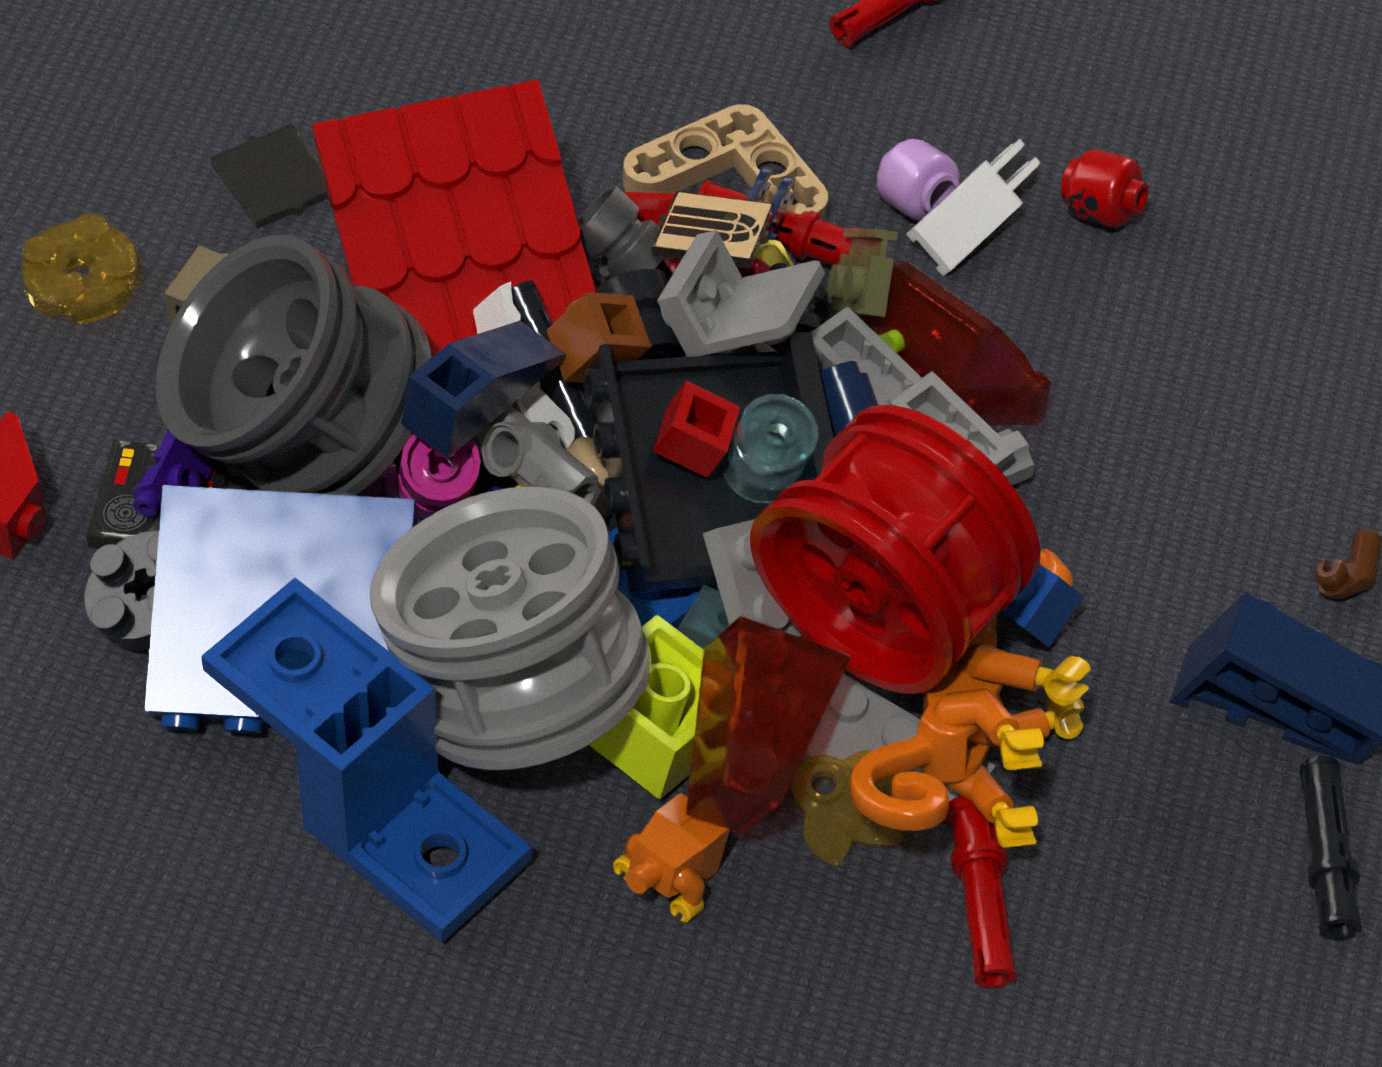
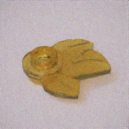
M870 750L859 751L842 761L828 755L811 757L797 768L792 779L794 801L805 813L803 826L805 842L818 858L834 867L839 866L845 859L852 841L870 846H890L900 844L903 841L904 833L902 830L888 828L871 821L861 814L851 801L850 777L852 769L859 759L871 752ZM895 775L882 780L876 785L877 789L889 796L891 794L892 778ZM820 776H827L835 782L836 787L829 794H819L812 788L813 780Z

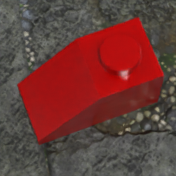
M7 411L0 420V554L14 560L26 542L34 541L41 533L46 521V509L43 506L39 480L18 415Z

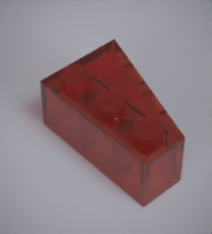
M743 616L738 617L704 648L686 815L743 834L778 807L790 786L851 656Z

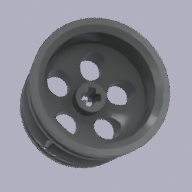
M272 235L262 237L239 247L219 261L199 281L182 304L167 333L159 357L156 373L157 407L165 427L174 437L206 457L222 462L243 474L250 482L263 491L312 494L339 491L357 495L373 483L391 465L410 438L412 432L401 424L408 378L431 359V351L424 328L410 312L377 290L363 286H352L349 277L340 265L319 250L294 236Z

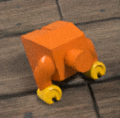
M680 792L656 811L641 833H634L628 837L623 854L613 863L614 872L618 876L625 872L626 874L623 879L626 880L628 887L637 894H643L651 887L666 898L680 893L681 895L671 902L670 912L674 917L681 913L682 918L680 921L687 923L704 909L702 896L705 891V884L703 879L708 880L718 872L730 827L709 812L704 811L701 806Z

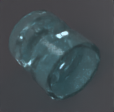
M768 394L756 398L745 408L731 438L728 451L722 459L723 474L729 486L738 495L755 503H773L775 498L787 486L798 482L818 441V425L811 411L800 401L778 394Z

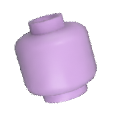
M909 139L898 143L882 158L877 173V189L880 197L890 206L912 220L921 221L959 185L960 173L957 164L948 155L923 140Z

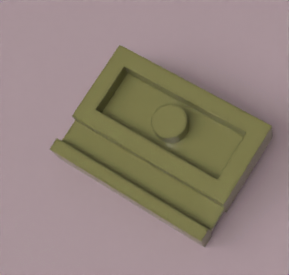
M844 228L843 237L851 238L849 254H840L839 264H834L829 274L828 296L834 299L832 311L840 312L848 306L855 314L885 317L894 262L893 258L886 257L888 241H897L898 232L881 229Z

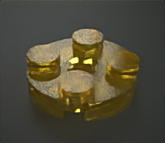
M84 214L75 221L52 226L38 236L28 239L22 247L23 262L21 272L27 298L39 312L54 319V312L62 315H73V321L77 323H88L107 318L121 310L132 297L131 288L136 280L138 281V260L132 242L121 231L108 226L107 220L97 214ZM84 265L90 268V274L81 277L78 272L67 274L69 270L76 266Z

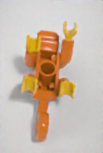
M995 614L973 638L964 655L955 665L949 668V671L932 689L924 692L923 715L920 719L916 736L875 749L857 761L850 777V798L854 807L871 821L888 828L902 831L927 830L939 825L948 814L949 790L946 788L948 787L972 801L989 822L995 823L996 836L1001 847L1036 845L1032 826L1038 824V816L1034 806L1013 808V800L986 770L982 762L991 746L996 750H1001L1003 766L1007 770L1042 767V761L1039 758L1037 748L1044 746V738L1049 736L1050 730L1054 729L1058 736L1064 739L1077 737L1083 728L1079 713L1083 712L1085 708L1080 697L1089 689L1087 685L1079 684L1077 681H1080L1090 672L1091 667L1088 662L1080 657L1070 656L1053 670L1044 668L1042 660L1009 653L996 648L997 614ZM1003 685L1036 691L1038 686L1044 687L1049 697L1046 703L1047 712H1044L1041 708H1035L1011 715L1004 707L999 696ZM919 767L924 773L915 772V771H913V772H906V771H909V770H912V769H915V768ZM895 775L892 778V797L877 789L876 785L882 780Z

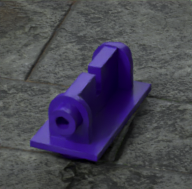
M166 428V434L153 457L158 464L148 467L141 483L137 484L132 492L134 509L147 517L154 516L156 512H160L163 485L204 487L216 461L181 442Z

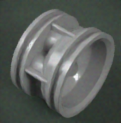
M514 487L482 493L454 503L421 521L390 548L377 567L370 587L372 612L390 653L397 657L406 668L417 673L435 688L437 726L434 727V733L437 735L435 746L436 752L446 759L467 767L486 770L518 769L550 762L571 754L603 736L630 712L641 697L651 671L649 645L634 606L626 596L617 590L619 562L606 524L598 510L587 500L567 491L547 487Z

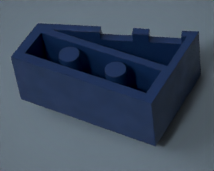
M1247 592L1189 645L1169 703L1187 709L1190 700L1193 699L1226 710L1228 713L1225 721L1244 727L1246 719L1250 718L1283 729L1282 740L1356 765L1382 745V665L1374 660L1358 655L1331 640L1324 632L1304 625L1279 611L1273 604L1257 599Z

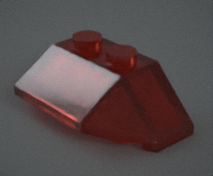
M894 259L885 317L863 315V321L878 335H883L892 329L899 331L904 338L905 348L897 354L922 378L933 371L988 425H1038L1045 417L1051 388L1049 379L1041 371L1036 370L1034 372L1025 354L997 325L909 262Z

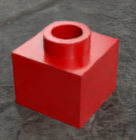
M685 381L666 407L653 452L708 477L728 451L740 406Z

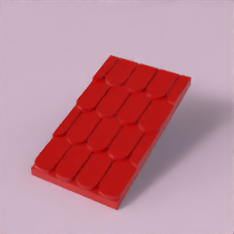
M538 79L516 83L511 87L506 85L460 94L455 98L450 96L404 105L399 109L394 107L344 117L343 120L333 119L312 123L313 139L348 277L352 286H363L377 290L410 312L424 328L430 346L431 358L449 343L478 334L473 309L498 287L508 282H511V287L522 282L534 280L542 302L553 323L566 312L565 310L570 303L580 299L587 292L595 293L596 289L580 237L579 224L561 165L562 159ZM539 381V383H540V389L544 392V390H543V388H542V386H541V382ZM592 405L591 407H592V409H593V411H594V413H595V416H596V418H597L596 407H595V405ZM403 449L401 450V452L399 453V455L395 458V462H396V466H397L398 472H399V467H400V462H401V457H402ZM479 451L481 459L479 476L489 474L490 472L484 466Z

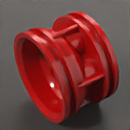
M875 405L860 411L846 425L844 430L838 433L827 445L823 454L822 470L815 480H802L787 486L775 498L774 502L757 516L750 531V548L757 572L768 593L780 606L793 626L820 652L856 677L880 688L907 694L928 691L940 682L949 671V668L955 665L964 655L973 638L995 614L1007 608L1017 594L1033 579L1041 559L1039 537L1032 517L1015 488L998 467L970 441L947 425L921 412L896 405Z

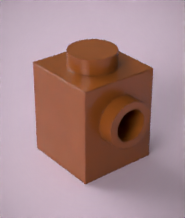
M587 292L580 299L570 303L565 310L566 312L546 330L550 342L566 353L565 360L559 364L564 382L583 383L585 369L592 368L600 345L609 344L612 362L638 360L652 347L632 295Z

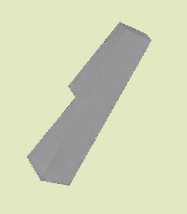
M848 306L811 332L813 343L816 345L815 350H820L823 359L822 364L818 366L819 372L840 363L856 361L860 372L868 374L879 405H896L909 408L940 421L970 441L998 469L1013 458L1015 450L933 371L923 378L919 376Z

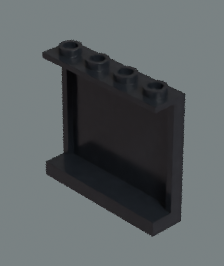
M811 332L793 333L784 340L780 351L612 362L609 344H603L599 346L592 368H587L584 372L585 399L588 405H595L598 423H595L593 432L595 454L597 459H605L609 477L605 478L603 487L605 509L608 515L615 514L619 533L615 534L614 549L619 562V571L626 570L629 592L716 586L717 581L703 533L756 519L790 484L802 480H815L822 470L824 451L829 442L834 438ZM685 381L740 406L728 451L708 477L653 452L666 407Z

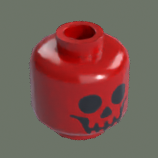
M1092 149L1083 153L1080 158L1073 159L1068 164L1062 178L1061 196L1063 200L1067 201L1071 215L1076 218L1117 229L1126 225L1134 214L1139 215L1144 210L1149 196V185L1147 182H1143L1141 166L1134 159L1100 149Z

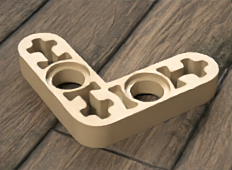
M738 104L727 107L633 149L624 159L623 187L626 192L676 193L732 167L738 171L752 188L760 172L758 166L763 162L775 161L781 163L787 170L781 174L770 176L767 182L771 183V187L764 202L771 204L782 180L786 176H790L796 180L790 189V192H793V196L786 210L799 215L804 211L809 212L812 210L820 213L822 220L825 221L828 205V192L822 182L765 114L758 108L750 105ZM699 146L705 148L710 154L703 159L695 160L685 157L681 154V151L686 147ZM793 197L798 201L797 204L792 205Z

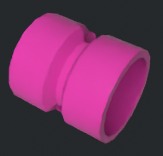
M412 434L403 447L397 485L400 498L415 499L418 516L426 519L454 503L472 497L481 464L477 445L471 439L450 458H447L417 435Z

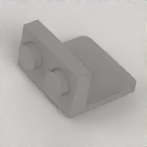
M713 230L696 235L657 302L665 323L673 329L687 357L708 354L725 355L734 352L739 347L762 342L766 345H774L789 338L795 332L796 325L807 305L814 297V293L825 271L819 261H810L742 278L718 231Z

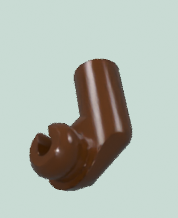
M1358 531L1353 535L1348 561L1344 562L1339 558H1334L1333 566H1330L1326 559L1321 561L1315 570V579L1317 580L1319 591L1329 598L1342 600L1372 587L1377 577L1382 537L1373 531Z

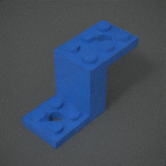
M296 577L201 655L202 667L205 673L296 746L304 829L440 942L443 943L532 860V847L439 772L438 753L435 746L437 735L434 733V727L437 726L435 688L417 673L406 668L397 657ZM290 652H304L313 658L309 665L298 670L286 669L278 663L282 656ZM434 847H449L458 854L457 859L453 863L443 867L430 865L423 859L424 854Z

